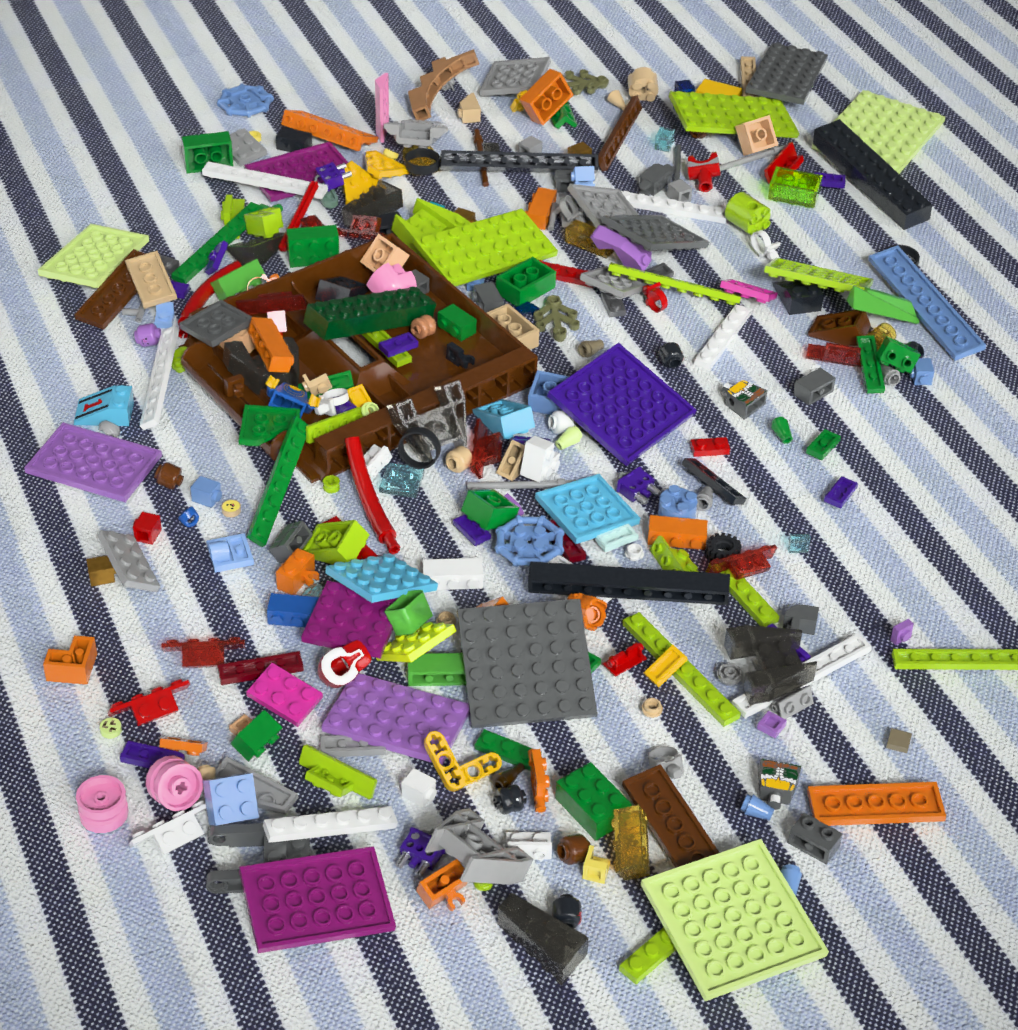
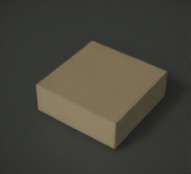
M891 728L886 748L907 753L912 733Z

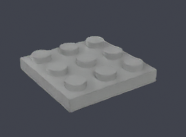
M608 266L581 273L580 280L584 281L586 285L595 286L604 293H611L617 299L639 294L642 292V287L648 285L640 280L628 279V275H612V271H608Z

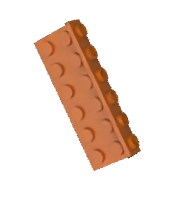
M284 110L281 122L284 126L312 133L315 137L356 151H360L363 144L371 145V143H377L379 138L302 110Z

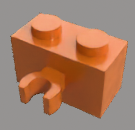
M299 548L276 571L277 589L290 595H295L304 584L313 587V579L319 580V573L315 571L314 554Z
M455 859L419 883L416 891L428 909L444 899H447V907L450 911H454L456 908L452 903L453 900H458L461 905L465 903L464 896L456 893L468 883L460 880L465 869L458 859Z

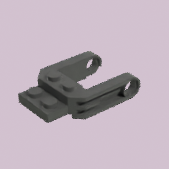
M263 823L212 826L208 830V843L214 846H229V848L264 846L263 863L310 856V838L268 843ZM222 835V836H225V837L218 838V837H214V836ZM239 869L216 870L208 873L206 876V889L215 894L244 893Z

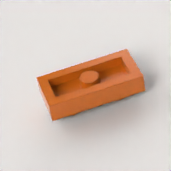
M166 736L160 738L159 747L178 752L179 750H185L188 755L199 756L200 753L207 751L208 742Z

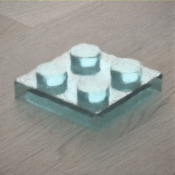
M388 463L379 486V493L416 498L425 469H415L408 465Z

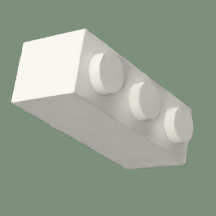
M482 558L423 559V574L430 576V579L438 583L437 590L483 589Z

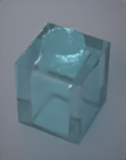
M660 127L655 136L654 149L670 152L674 144L675 130Z

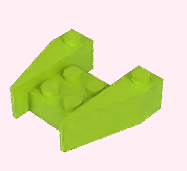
M417 198L413 209L414 215L405 220L396 214L392 231L403 243L428 263L413 244L416 238L471 222L455 212Z

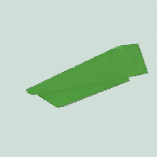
M853 285L846 300L855 310L919 324V319L916 316L912 302L905 298L868 287L862 290Z

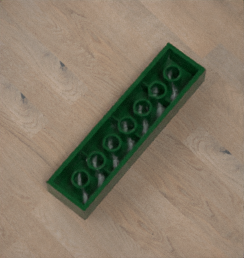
M412 286L405 289L399 288L392 291L307 304L303 323L323 340H330L410 326L415 318H420L422 315H430L433 318L437 303L421 292L419 288Z

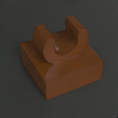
M241 374L224 379V394L227 397L235 396L239 398L244 396V377Z

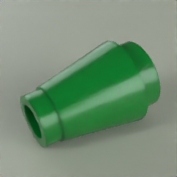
M784 417L775 418L771 422V429L784 444L790 443L793 437L788 420Z

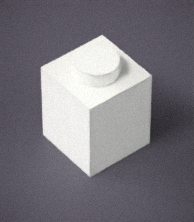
M413 768L401 782L402 797L424 807L436 796V779Z

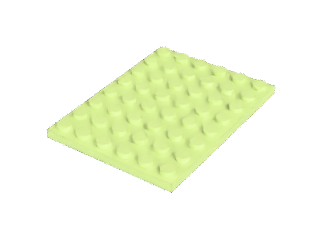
M863 90L834 121L840 119L900 174L944 123L945 116ZM814 144L812 145V149L820 151Z

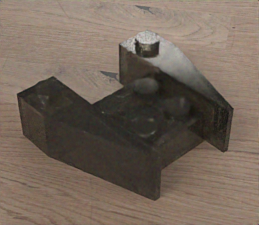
M283 337L286 345H288V349L294 356V363L290 367L289 373L269 372L261 356L255 355L251 357L242 341L225 342L222 361L226 368L234 376L241 374L244 377V384L257 395H260L261 389L267 388L265 383L270 375L280 380L277 386L285 382L298 387L299 347L293 337Z
M460 380L450 381L434 387L440 406L417 414L412 398L387 405L392 423L402 436L411 428L422 427L432 431L439 439L441 446L454 442L455 448L458 446L467 447L466 401ZM411 434L404 438L421 462L433 460L430 451L434 450L435 447L427 437L420 434Z
M750 625L726 628L724 646L730 660L750 657L756 670L745 673L743 691L749 705L770 702L814 681L817 662L802 664L796 652V649L800 648L802 630Z

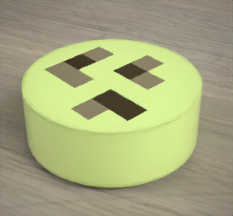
M106 718L100 723V733L104 738H116L122 732L121 722L116 718Z

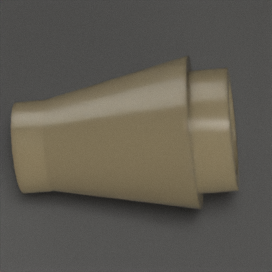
M600 339L582 341L578 346V352L582 357L589 358L599 350H602L604 343Z

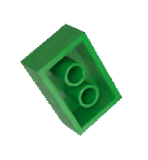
M229 131L181 137L184 166L187 174L202 172V169L208 162L233 166L232 141Z
M336 225L286 229L290 268L310 266L317 261H322L339 254V235Z
M534 257L496 276V288L501 297L518 308L549 292L556 286V271Z
M592 762L556 781L555 799L595 841L630 821L632 804Z

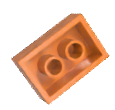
M549 69L519 100L531 120L544 125L573 96V93L561 72Z

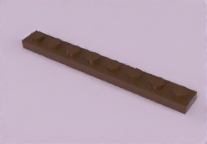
M638 95L631 97L598 155V165L601 171L608 170L642 110Z

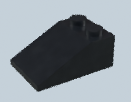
M343 276L324 278L319 281L315 299L323 302L331 299L365 295L370 289L365 283Z
M801 280L773 283L789 315L822 310L824 294L817 287V284L811 283V285L802 284Z

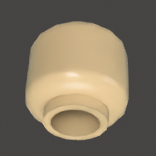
M464 446L452 449L445 457L447 467L455 473L463 472L473 463L472 453Z

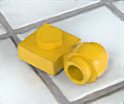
M527 90L520 91L517 94V98L513 100L510 107L512 112L525 110L519 99Z

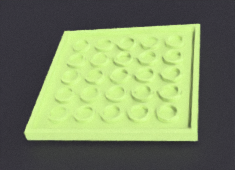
M761 839L642 879L641 887L704 1001L826 957L829 952Z

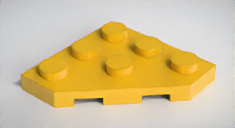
M376 150L366 151L364 157L366 169L374 178H391L392 176L409 174L404 164Z
M350 161L346 164L347 168L344 170L345 172L351 171L352 176L343 179V192L345 193V204L358 213L384 194L388 186L374 178L373 175L353 161Z

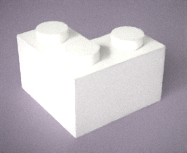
M533 436L526 441L520 475L540 483L554 471H557L560 466V453L553 451L554 443L537 436Z

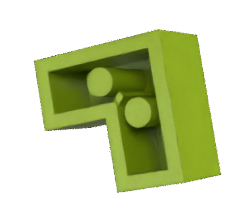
M269 207L244 214L247 233L255 237L271 238L273 234L279 233V228L284 227L281 210L277 207Z

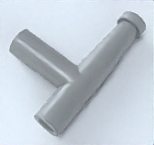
M556 202L552 203L549 225L547 227L549 231L554 230L556 215L562 212Z
M140 303L138 309H122V315L136 316L135 321L138 323L142 322L145 313L142 303Z

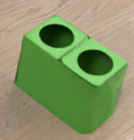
M423 590L408 591L406 595L400 596L385 610L396 636L413 634L433 616Z

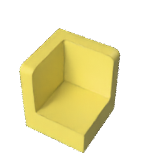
M593 845L589 846L586 855L582 879L605 884L611 861L595 857Z

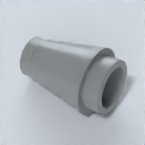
M881 364L884 382L891 386L897 385L901 380L899 371Z
M709 486L703 487L697 495V509L700 511H706L712 507L713 489Z

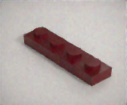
M300 651L217 665L221 686L256 680L271 663H274L290 674L303 672L304 666Z

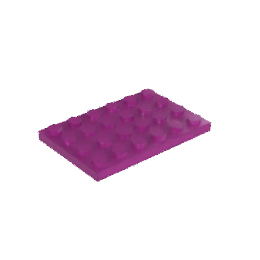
M329 141L246 164L244 169L311 182L312 180L315 181L317 176L316 167H321L331 162L335 166L349 162ZM259 187L270 202L298 195Z
M374 846L247 865L239 868L257 953L391 932L396 929Z

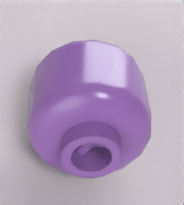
M154 323L139 325L137 330L134 331L136 343L142 347L153 346L159 343L161 329L157 328Z

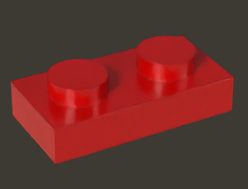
M727 437L691 439L690 441L694 457L730 455Z

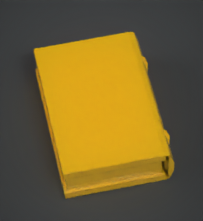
M704 79L696 89V93L742 96V88Z

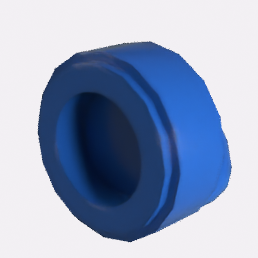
M190 506L178 516V520L186 527H193L198 523L199 515L193 506ZM194 516V520L189 523L187 520Z

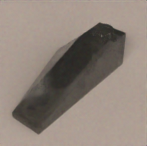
M285 232L273 234L271 238L263 237L251 239L246 243H235L228 246L227 251L241 265L258 259L261 265L266 263L279 250V244Z

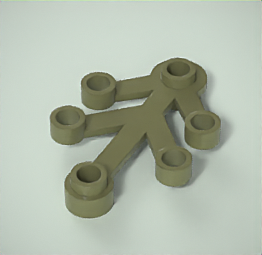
M586 69L579 71V77L575 76L573 71L565 72V78L573 80V82H567L569 87H572L574 95H580L581 91L586 87V92L593 94L598 88L604 89L609 84V79L605 76L595 77L588 74Z
M556 295L548 296L545 306L533 313V319L537 321L535 326L539 329V332L545 331L546 325L551 321L554 322L553 338L557 342H562L567 337V329L562 327L561 321L569 324V328L573 331L580 328V322L576 320L577 310L562 305L560 297ZM551 310L552 313L544 318V314Z

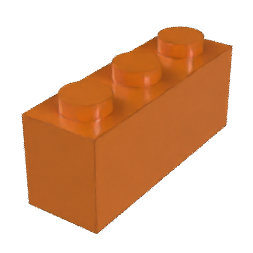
M538 187L536 193H533L532 202H529L528 211L526 210L525 213L539 229L546 230L552 203L556 202L557 190Z
M650 515L647 545H652L660 535L664 537L670 547L705 550L708 520Z

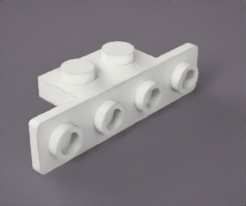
M202 800L192 806L193 810L187 813L182 810L172 816L173 820L167 823L162 820L152 826L153 830L147 833L142 830L132 836L133 840L129 843L130 848L153 837L162 855H165L203 836L204 833L195 816L207 810L206 803Z

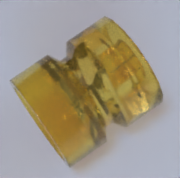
M888 323L879 324L866 335H874L877 351L886 336L894 340L897 337L895 329Z

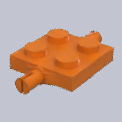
M530 749L528 755L529 766H531L530 780L535 812L542 813L546 811L545 802L549 800L548 789H546L549 788V775H545L544 772L547 770L546 758H542L541 749Z

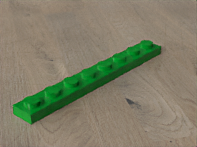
M250 202L171 274L172 279L187 284L208 264V256L217 244L224 240L229 245L247 229L244 214L262 210L264 207Z
M297 416L292 418L247 534V538L260 547L265 546L306 440V426L308 424Z

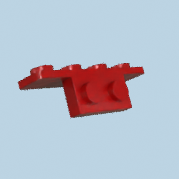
M789 142L764 170L768 184H772L777 177L792 176L803 163V155L797 156L793 142Z
M180 679L172 682L171 686L165 689L162 686L151 690V694L143 696V694L136 695L127 703H123V701L114 703L107 714L109 717L131 710L138 727L171 715L179 710L172 694L187 689L190 682L189 680L183 682Z

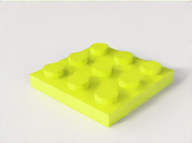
M428 622L424 623L411 635L395 636V640L387 643L381 659H376L377 661L411 663L455 633L454 624Z

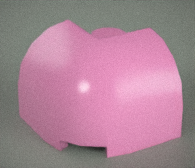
M387 263L372 274L366 285L372 293H380L399 288L416 287V280L411 271L405 272L399 263L392 266Z

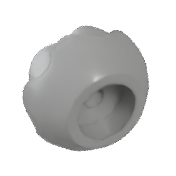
M107 420L102 421L98 425L99 431L103 430L105 434L116 438L120 436V427Z
M734 663L722 664L717 669L719 681L726 686H734L743 678L741 668Z

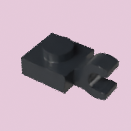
M453 342L447 344L446 359L456 366L462 365L466 369L468 368V363L475 364V358L472 355H464V350Z

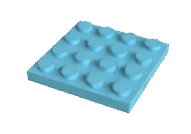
M600 474L535 494L537 502L575 544L594 539L597 535L629 524L631 527L640 524L641 518Z
M384 554L380 557L369 556L367 559L362 560L352 559L351 562H336L334 565L326 566L327 575L371 603L399 598L412 590H423L424 593L437 591L438 583L430 579V576L422 574L418 569L412 568L405 561L397 559L393 554Z

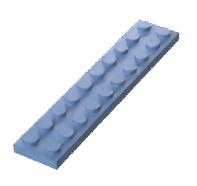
M898 245L869 256V262L899 297L912 302L918 319L955 361L986 349V344Z

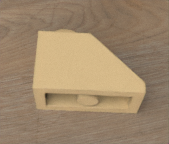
M474 93L464 98L460 102V109H457L458 118H461L463 124L480 122L481 108Z
M512 440L496 473L511 481L516 479L520 475L525 445Z

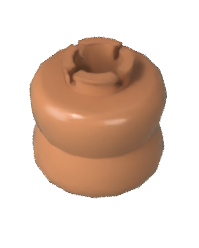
M422 315L411 322V332L419 339L433 335L436 331V322L430 315Z

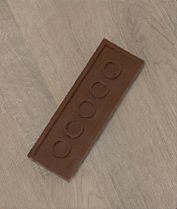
M133 249L74 314L75 319L104 330L137 293L125 260L146 253Z
M661 764L623 780V788L675 868L720 853Z

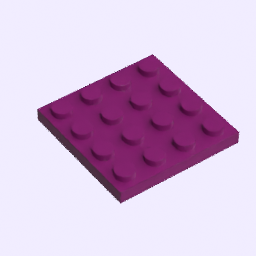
M327 581L304 629L301 640L304 643L332 649L343 647L350 642L359 640L367 648L371 657L381 659L393 631L385 610L398 598L371 603L342 583Z

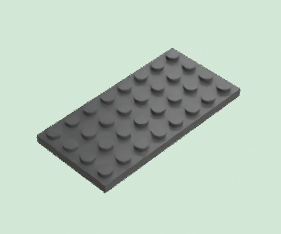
M778 42L772 43L749 81L745 93L804 105L827 61L828 54H824L822 51H810L807 48H796L793 45L785 46Z

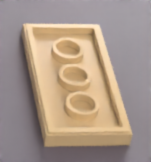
M158 251L125 260L144 309L177 299Z

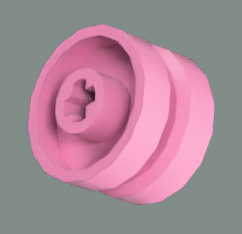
M165 756L157 760L150 767L146 776V788L149 795L165 808L173 811H182L193 806L199 799L203 791V779L201 773L184 759L177 756Z
M98 775L87 779L77 789L76 802L81 824L87 830L95 833H107L116 830L126 821L129 812L126 791L123 783L118 778L110 775Z

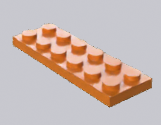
M937 782L808 786L807 789L812 817L828 826L941 822L946 819Z

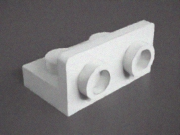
M374 444L364 455L371 481L392 458L386 446L380 448Z
M506 832V849L518 846L533 859H551V832Z

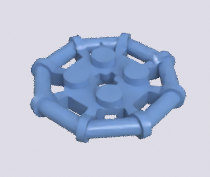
M241 83L239 86L222 90V95L217 100V105L222 107L227 112V115H240L251 118L252 115L267 112L274 97L265 91L261 85L250 86Z
M515 515L514 519L503 526L497 527L495 531L497 534L496 553L504 556L515 567L519 565L530 566V562L548 563L564 552V530L547 520L544 515L540 517ZM524 524H537L536 526H524ZM504 539L510 540V543L504 544ZM555 540V545L549 544V541Z

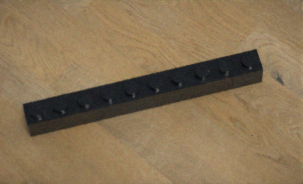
M441 150L440 170L555 173V170H574L575 167L594 166V174L598 171V154Z
M530 562L528 593L557 595L583 593L584 595L605 598L728 605L730 574Z

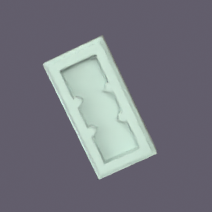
M629 524L597 535L595 541L604 552H608L637 541L639 535Z

